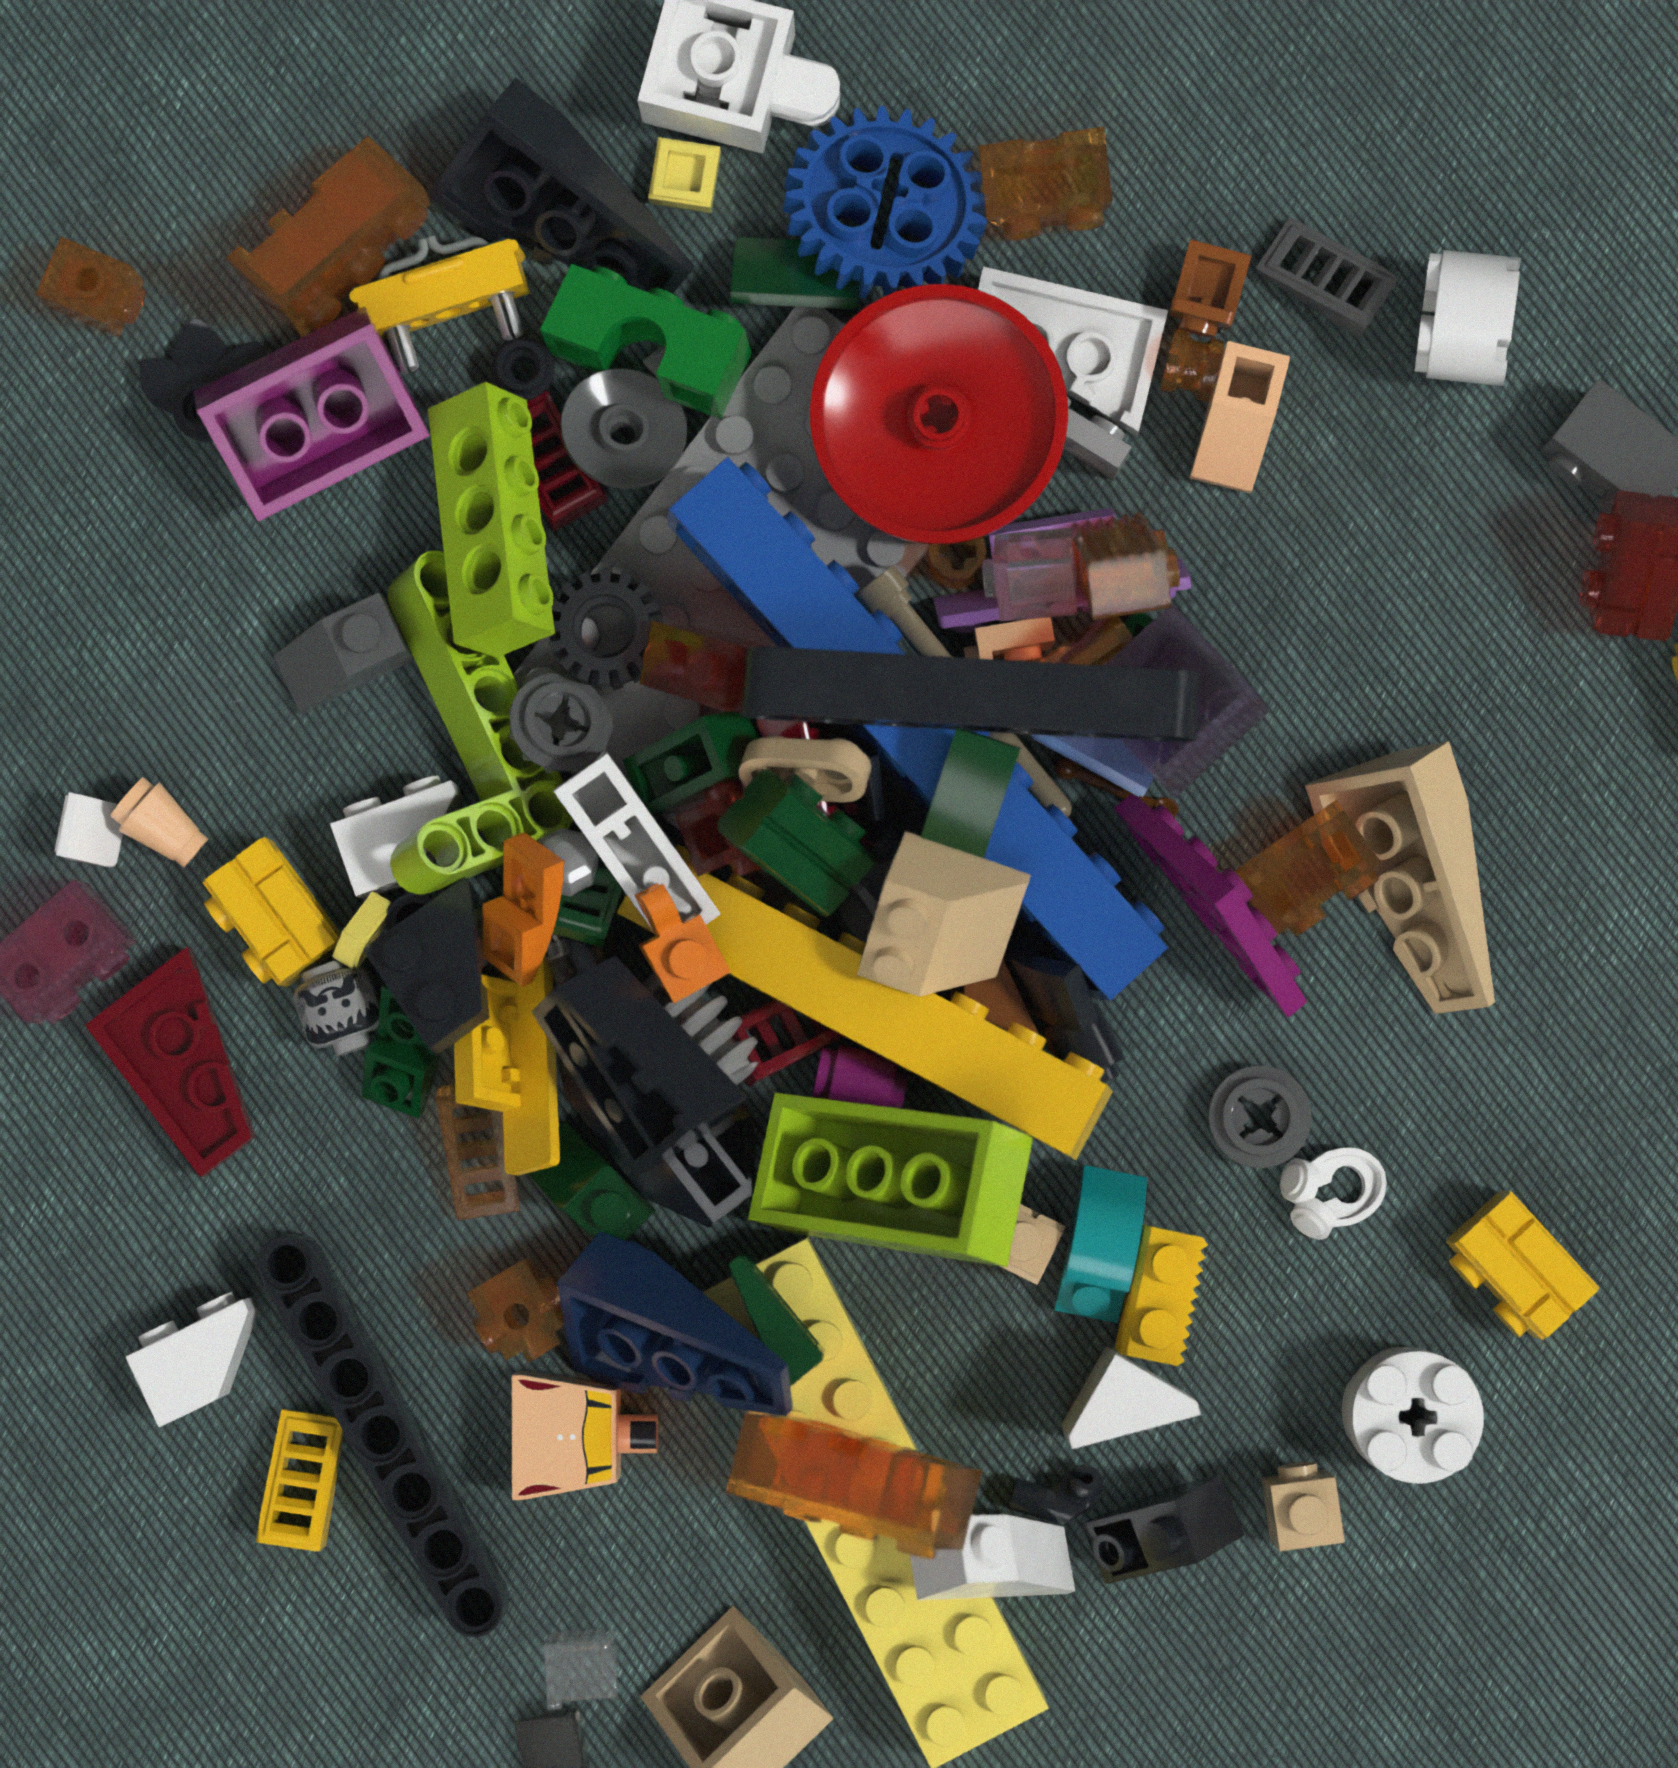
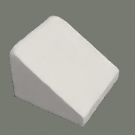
M69 792L65 796L54 850L56 855L72 861L109 868L114 867L118 860L123 833L118 831L121 825L110 814L118 804Z

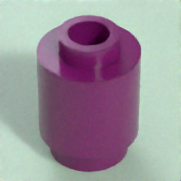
M839 1044L838 1050L822 1047L812 1097L902 1109L909 1071L897 1069V1064L871 1050Z

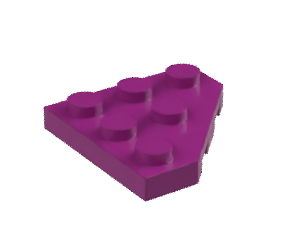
M1131 793L1114 807V810L1139 848L1154 866L1158 865L1171 883L1182 893L1180 897L1212 935H1217L1226 949L1239 962L1238 967L1252 984L1287 1018L1305 1005L1308 1001L1294 981L1301 974L1300 969L1278 944L1272 946L1270 943L1277 936V933L1254 906L1247 907L1246 903L1253 898V895L1241 878L1229 867L1219 873L1215 869L1218 866V862L1209 849L1195 835H1192L1185 841L1181 837L1184 834V830L1163 805L1159 804L1152 810L1138 796Z

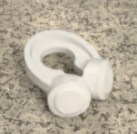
M1350 1147L1325 1151L1310 1161L1300 1158L1291 1159L1285 1165L1280 1178L1281 1194L1285 1199L1295 1204L1290 1214L1293 1225L1304 1235L1318 1240L1326 1239L1333 1227L1356 1224L1374 1213L1381 1205L1387 1185L1385 1171L1380 1162L1370 1153ZM1340 1167L1352 1168L1361 1179V1194L1353 1203H1344L1337 1198L1322 1202L1315 1198L1318 1187L1331 1183L1334 1172Z

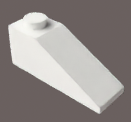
M608 752L555 788L554 793L649 926L650 924L634 895L656 882L659 885L664 884L677 908L681 921L697 913L701 915L704 923L707 924L721 914Z
M1011 1515L954 1516L907 1534L917 1601L1068 1594L1075 1591L1066 1535L1062 1526Z

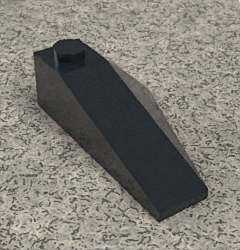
M516 77L486 112L428 193L430 198L476 234L496 243L502 237L515 240L519 245L533 250L532 258L550 266L555 260L568 266L574 264L592 271L593 267L600 266L622 276L626 280L627 285L649 292L651 288H660L674 294L695 267L570 121Z

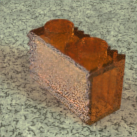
M1137 512L1133 518L1125 513L1120 520L1112 516L1108 522L1099 518L1095 524L1088 519L1083 526L1077 522L1072 524L1069 529L1076 583L1078 588H1080V592L1093 620L1171 608L1169 588L1179 587L1180 578L1174 548H1168L1163 529L1152 530L1146 517L1140 512Z

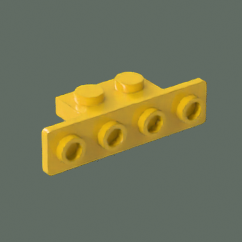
M549 946L533 982L523 987L499 969L498 973L500 975L498 978L481 974L482 984L487 988L490 1018L454 1043L456 1103L503 1112L505 1172L516 1176L556 1166L560 1161L556 1051L532 1014L533 1009L553 990L552 960L549 959L552 956V952Z

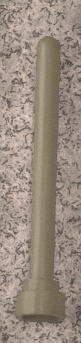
M894 564L854 596L869 614L877 608L881 610L898 628L903 638L917 655L952 657L908 603L912 599L905 589L909 583ZM990 732L989 737L1021 747L1017 762L1034 782L1027 790L1041 806L1048 807L1053 803L1068 818L1072 811L1070 801L1019 738L1013 733Z

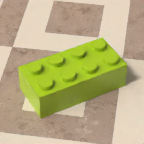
M774 1093L748 1220L793 1234L1008 1267L1033 1137L990 1120Z

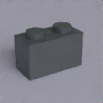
M1600 378L1582 395L1540 449L1541 452L1550 458L1548 465L1559 477L1573 485H1579L1582 482L1601 497L1599 504L1604 511L1625 524L1633 521L1641 527L1656 515L1678 486V438Z

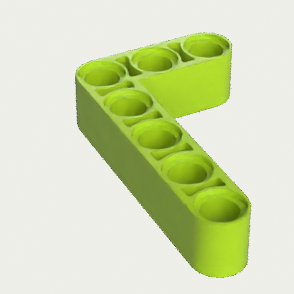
M438 550L427 551L420 555L398 575L388 589L387 598L390 609L481 802L429 821L395 847L390 861L393 877L405 890L419 895L431 893L452 885L463 877L467 879L503 865V841L525 832L539 842V839L560 828L568 829L574 820L554 793L555 788L564 783L559 771L546 774L544 768L535 762L523 761L521 749L515 740L509 738L511 727L508 711L520 688L504 655L494 658L455 644L458 649L456 651L448 640L452 643L454 641L444 552ZM422 584L428 587L432 595L425 590ZM475 696L482 701L486 710L479 705ZM502 753H503L505 756L508 757V759H509V760L511 761V763H512V766H510V765L505 761V759L503 758ZM529 810L535 814V816L539 820V824L533 820ZM477 829L484 833L489 845L482 841ZM424 848L432 853L436 859L437 866L429 861L425 855Z

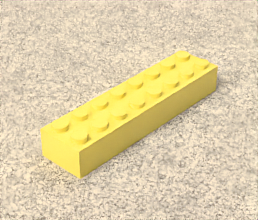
M807 1236L755 1264L825 1349L824 1360L790 1387L793 1409L787 1417L749 1411L925 1758L931 1768H936L1049 1708L1045 1695L994 1597L917 1601L907 1534L952 1518V1515L811 1240ZM732 1276L701 1291L759 1339Z

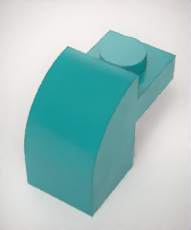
M1084 1165L1072 1212L1069 1245L1056 1293L1055 1311L1118 1323L1125 1293L1129 1292L1143 1225L1148 1177Z

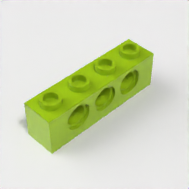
M483 382L428 408L453 641L454 644L497 658L555 634L552 613L553 593L549 585L545 555L546 535L541 522L537 489L539 486V476L534 464L530 431L532 419L528 410L527 400L488 382Z

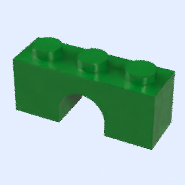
M574 264L570 265L540 328L551 355L597 373L610 369L618 353L632 343L649 341L665 347V354L656 371V377L663 397L718 419H722L752 354L745 328H742L741 323L729 314L714 309L708 310L706 314L684 306L680 298L666 290L651 288L649 292L627 285L626 280L622 276L600 266H595L590 271Z

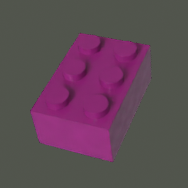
M365 306L194 391L196 411L258 522L430 436L424 419Z

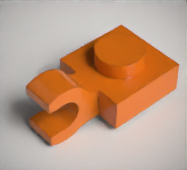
M656 882L634 895L656 935L639 944L669 1002L675 1004L731 972L701 915L695 913L681 921L677 908L664 884L659 885Z

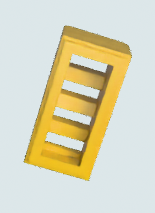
M281 1409L260 1512L256 1542L309 1551H320L327 1545L344 1431L336 1416ZM293 1431L327 1436L326 1448L292 1444ZM289 1458L322 1463L321 1473L315 1474L288 1470ZM291 1485L317 1489L316 1499L313 1501L283 1496L284 1486ZM280 1511L312 1516L310 1527L279 1523Z

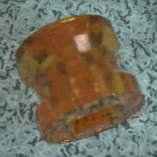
M1175 328L1159 390L1173 393L1178 389L1192 392L1196 400L1209 402L1225 341L1211 338L1206 342L1194 340L1188 331Z

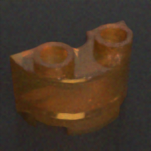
M1104 126L1063 132L1056 138L1046 141L1029 142L1018 139L979 145L986 217L992 224L1003 226L1006 239L1026 240L1038 237L1042 234L1041 227L1066 224L1067 229L1070 231H1087L1104 225L1103 212L1111 207L1113 201Z
M1335 800L1234 872L1251 891L1253 898L1250 901L1253 906L1268 920L1277 935L1289 927L1294 936L1297 937L1327 916L1320 905L1329 898L1342 891L1349 901L1377 882L1380 878L1373 869L1381 864V861L1339 802Z

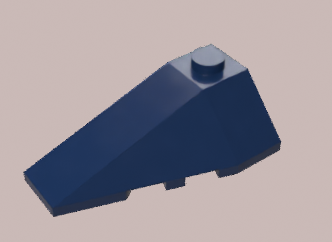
M599 1231L558 1280L557 1287L574 1370L627 1392L644 1394L649 1386L652 1385L668 1388L672 1398L690 1402L696 1393L712 1395L715 1400L727 1408L787 1417L793 1409L788 1364L655 1252L647 1250L641 1244L631 1240L624 1241Z

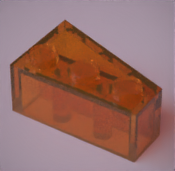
M369 136L365 137L312 183L311 189L315 192L314 195L293 217L284 208L269 220V226L275 232L249 254L240 245L226 257L248 289L301 337L308 335L313 329L318 330L330 324L339 314L342 308L340 300L356 283L362 286L372 280L385 262L383 254L399 237L402 240H407L413 236L428 216V212L425 209L431 204V201L424 186Z
M745 1413L726 1493L783 1508V1514L797 1519L821 1523L823 1519L840 1524L839 1532L853 1537L877 1541L878 1536L882 1535L897 1539L896 1550L921 1558L935 1559L937 1549L963 1550L982 1470L814 1419Z

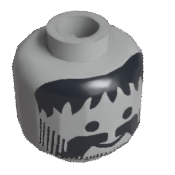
M336 960L302 973L301 976L304 983L296 988L293 994V1002L308 1043L315 1048L333 1046L336 1057L367 1048L372 1042L369 1033L378 1029L381 999L371 971L364 966L351 969Z

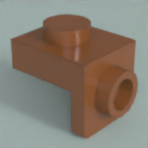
M1190 239L1175 296L1170 306V316L1181 319L1179 329L1208 338H1215L1218 329L1231 332L1252 255Z

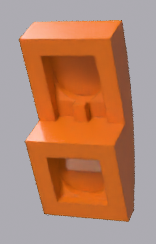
M525 832L503 841V896L483 903V957L521 987L533 982L549 946L560 906L564 875V860Z

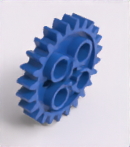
M879 106L875 121L868 122L862 111L856 108L853 110L849 127L833 116L829 121L827 135L815 129L810 132L807 148H797L793 168L788 169L784 187L788 191L785 193L782 208L783 212L791 214L787 227L788 235L802 236L797 252L800 257L816 253L819 255L814 271L817 276L833 268L839 272L836 281L837 289H843L853 279L860 282V297L866 299L873 286H882L883 294L887 296L896 292L899 286H904L905 289L921 286L923 280L927 284H943L946 273L957 278L961 275L966 259H974L980 242L978 238L983 236L988 220L983 215L989 202V195L980 193L985 177L984 173L977 171L967 172L973 158V153L971 151H963L953 154L952 149L957 136L954 132L937 139L932 136L935 127L934 119L930 118L920 128L912 126L911 110L905 109L899 121L893 122L890 121L885 106ZM897 158L901 162V168L882 248L877 250L871 247L870 241L889 161ZM851 166H864L870 169L872 172H859L853 169ZM912 181H923L930 184L933 188H922L915 185ZM838 219H851L860 226L848 227L841 224ZM911 234L921 242H909L899 235Z

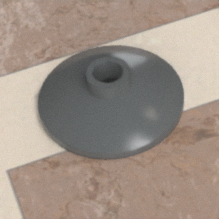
M608 369L587 377L570 393L561 416L562 441L572 462L591 479L614 488H640L661 480L673 470L680 460L687 440V422L681 404L663 397L658 379L632 369ZM617 430L625 431L630 435L632 442L630 444H619L611 439L610 434Z

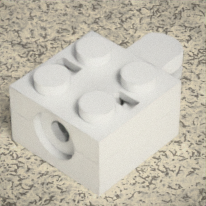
M665 0L639 92L638 105L642 123L763 153L773 116L813 127L827 124L830 118L835 116L839 108L840 82L836 71L828 64L790 55L795 37L793 10L754 0Z

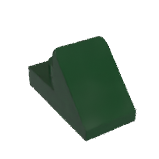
M567 1120L559 1127L560 1161L558 1165L527 1173L561 1212L565 1211L592 1239H594L599 1231L627 1241L657 1211Z

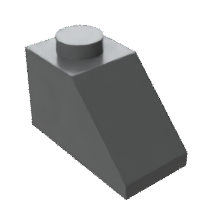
M379 592L320 619L274 655L275 661L301 714L415 661L390 609L389 603Z

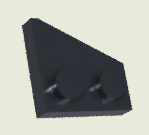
M465 877L363 949L428 1049L436 1056L490 1018L487 988L482 984L481 977L484 957L482 940L477 936L474 904L478 903L477 892Z

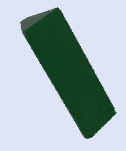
M739 237L734 246L730 301L738 304L854 309L858 304L859 282L852 279L847 286L839 290L836 288L839 272L832 268L828 272L817 276L814 271L819 255L816 253L800 257L797 252L801 239Z

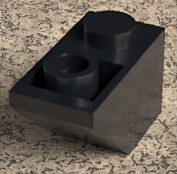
M1221 1474L1170 1487L1082 1523L1105 1584L1199 1563L1244 1536Z

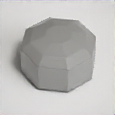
M560 828L539 839L540 844L564 860L561 895L573 896L592 886L598 867V853L584 833Z

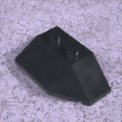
M556 1051L566 1098L644 1198L709 1228L754 1193L757 1174L754 1173L755 1145L752 1113L744 1103H741L695 1144L636 1177Z

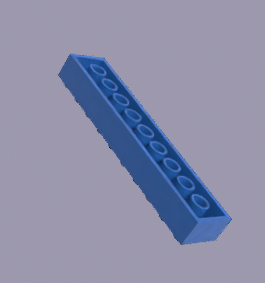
M727 456L669 508L668 527L776 647L905 654L897 645L903 638L898 628L878 608L871 614L865 610L854 597V593L859 590V586L854 579L834 559L828 565L822 562L811 549V544L815 541L811 531L792 511H788L783 517L768 501L767 495L772 491L771 488L748 462L743 463L738 468ZM846 724L856 736L867 740L875 746L879 754V762L921 808L931 807L956 730ZM976 732L988 737L990 736V732ZM1016 761L984 859L1031 875L1018 916L1039 940L1050 943L1057 960L1080 964L1082 973L1089 984L1091 998L1111 1001L1169 948L1158 936L1165 928L1145 904L1139 900L1134 904L1130 901L1127 902L1117 891L1115 886L1121 881V878L1097 852H1094L1092 855L1084 854L1071 838L1078 831L1053 803L1048 807L1041 806L1027 789L1034 782L1024 768Z

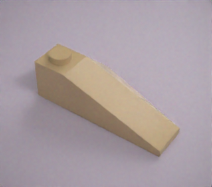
M1449 741L1396 751L1305 785L1325 847L1336 863L1344 860L1364 890V892L1358 895L1359 899L1369 913L1376 909L1396 939L1393 951L1433 1012L1438 1014L1484 1008L1495 1003L1469 803Z

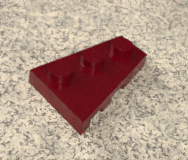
M185 947L85 1024L91 1035L200 1177L209 1175L256 1138L192 948Z

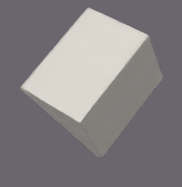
M1106 1346L1061 1426L1065 1439L1071 1448L1074 1449L1201 1414L1197 1401L1185 1391Z

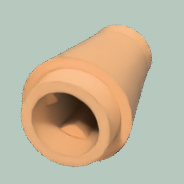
M144 777L130 789L110 814L121 825L118 830L119 832L168 859L175 860L183 868L186 867L208 840L160 782L154 786Z

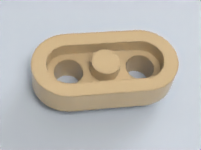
M769 736L753 740L747 745L739 769V776L742 782L748 786L760 770L767 769V767L784 781L794 772L823 796L821 801L852 802L861 798L865 793L871 772V762L854 743L844 739L808 740Z

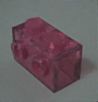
M73 879L0 943V993L26 1023L43 1024L48 1020L51 1025L56 1024L81 1003L82 999L77 993L95 977L100 982H103L116 974L129 961L130 956L125 951L138 940L89 883ZM88 929L89 935L86 942L84 943V934ZM39 972V981L36 984L35 979L37 973Z

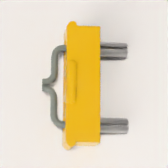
M431 236L418 241L419 250L415 255L385 265L379 273L378 281L353 288L354 290L349 295L350 300L359 309L364 306L366 307L382 340H389L396 367L399 373L403 374L409 373L398 336H400L408 366L412 372L418 369L419 364L409 332L493 306L502 338L504 340H513L502 304L504 302L516 338H519L523 335L524 331L514 299L530 294V290L521 264L525 260V254L515 240H510L509 238L489 245L483 238L469 237L451 244L441 245L437 242L435 236ZM428 245L434 252L442 255L451 254L473 246L479 247L469 252L388 277L392 272L422 262L427 256Z

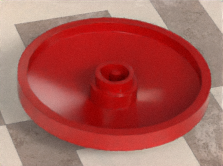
M928 284L899 290L878 299L856 314L839 331L824 354L815 376L810 402V428L816 456L828 482L843 503L858 517L879 531L901 540L927 545H952L983 538L1002 529L1021 516L1039 498L1055 473L1063 452L1068 427V399L1062 371L1055 354L1039 330L1022 313L1001 299L977 289L950 284Z

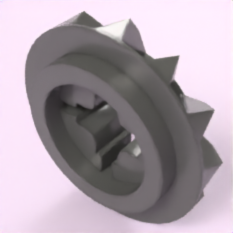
M549 673L530 680L519 690L508 711L511 727L509 738L515 740L521 749L523 761L535 762L544 768L546 774L555 771H570L574 774L594 762L601 755L609 740L611 722L604 700L591 685L577 680L572 675ZM561 703H564L562 711L565 714L564 722L567 726L573 727L576 732L567 731L561 740L554 745V738L551 737L552 729L549 725L542 723L541 719H550Z
M1257 1065L1237 1070L1220 1082L1209 1103V1131L1224 1155L1247 1167L1269 1168L1286 1162L1301 1149L1310 1131L1311 1108L1306 1093L1293 1077L1274 1067ZM1277 1095L1279 1099L1272 1105L1274 1109L1271 1111L1269 1118L1275 1124L1274 1128L1280 1133L1279 1137H1276L1272 1132L1257 1128L1252 1133L1247 1132L1241 1138L1239 1134L1245 1129L1243 1125L1249 1117L1243 1110L1244 1105L1238 1101L1239 1097L1241 1096L1246 1102L1251 1101L1255 1105H1261L1266 1100L1271 1101Z

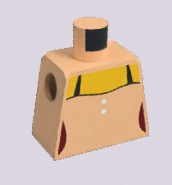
M518 1370L512 1375V1500H525L616 1483L621 1476V1453L658 1452V1415L621 1414V1390L607 1383L529 1370Z

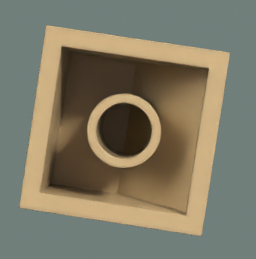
M905 831L885 880L857 975L918 997L995 978L1031 875Z
M734 1606L640 1696L690 1768H784L834 1719L804 1678Z

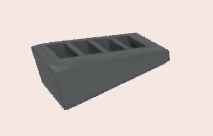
M1291 217L1288 218L1254 271L1358 339L1361 338L1400 278L1378 263ZM1295 241L1305 246L1306 249L1289 272L1279 265ZM1319 255L1327 260V262L1311 284L1302 279V276L1315 256ZM1337 268L1347 273L1348 276L1334 296L1324 291V288ZM1358 282H1361L1369 287V290L1356 308L1347 303L1346 300Z

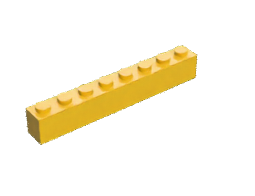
M676 845L675 849L721 913L707 923L706 926L731 971L728 973L729 975L1068 1157L1077 1160L1113 1093L1108 1085L1099 1081L1105 1071L1104 1069L1072 1052H1069L1065 1062L1042 1051L1047 1039L1012 1021L1006 1032L985 1021L990 1009L955 991L950 1001L934 993L918 997L858 976L857 973L866 943L845 932H842L837 942L816 931L821 922L820 919L788 902L782 912L761 902V899L766 892L765 890L733 873L727 883L706 873L711 863L710 861L681 845ZM626 894L617 913L655 935Z

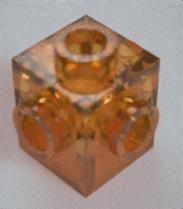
M530 1257L521 1260L467 1293L480 1315L472 1321L474 1328L491 1354L500 1350L507 1361L521 1352L527 1363L561 1343L555 1331L565 1326L557 1281L552 1274L542 1279ZM516 1303L524 1305L529 1311V1321L527 1324H522L516 1320L514 1316Z

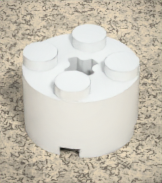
M1443 250V254L1430 253L1422 311L1435 312V316H1421L1414 372L1427 373L1426 378L1496 386L1504 385L1508 362L1506 361V354L1509 342H1511L1521 258Z
M1402 1346L1380 1351L1363 1364L1356 1374L1352 1376L1346 1385L1342 1400L1343 1426L1347 1437L1357 1452L1369 1464L1384 1474L1403 1482L1430 1483L1460 1471L1471 1461L1482 1435L1484 1422L1482 1401L1468 1373L1451 1360L1421 1348ZM1414 1398L1417 1405L1425 1408L1424 1418L1417 1419L1414 1429H1411L1410 1425L1399 1420V1412L1410 1409L1411 1399Z

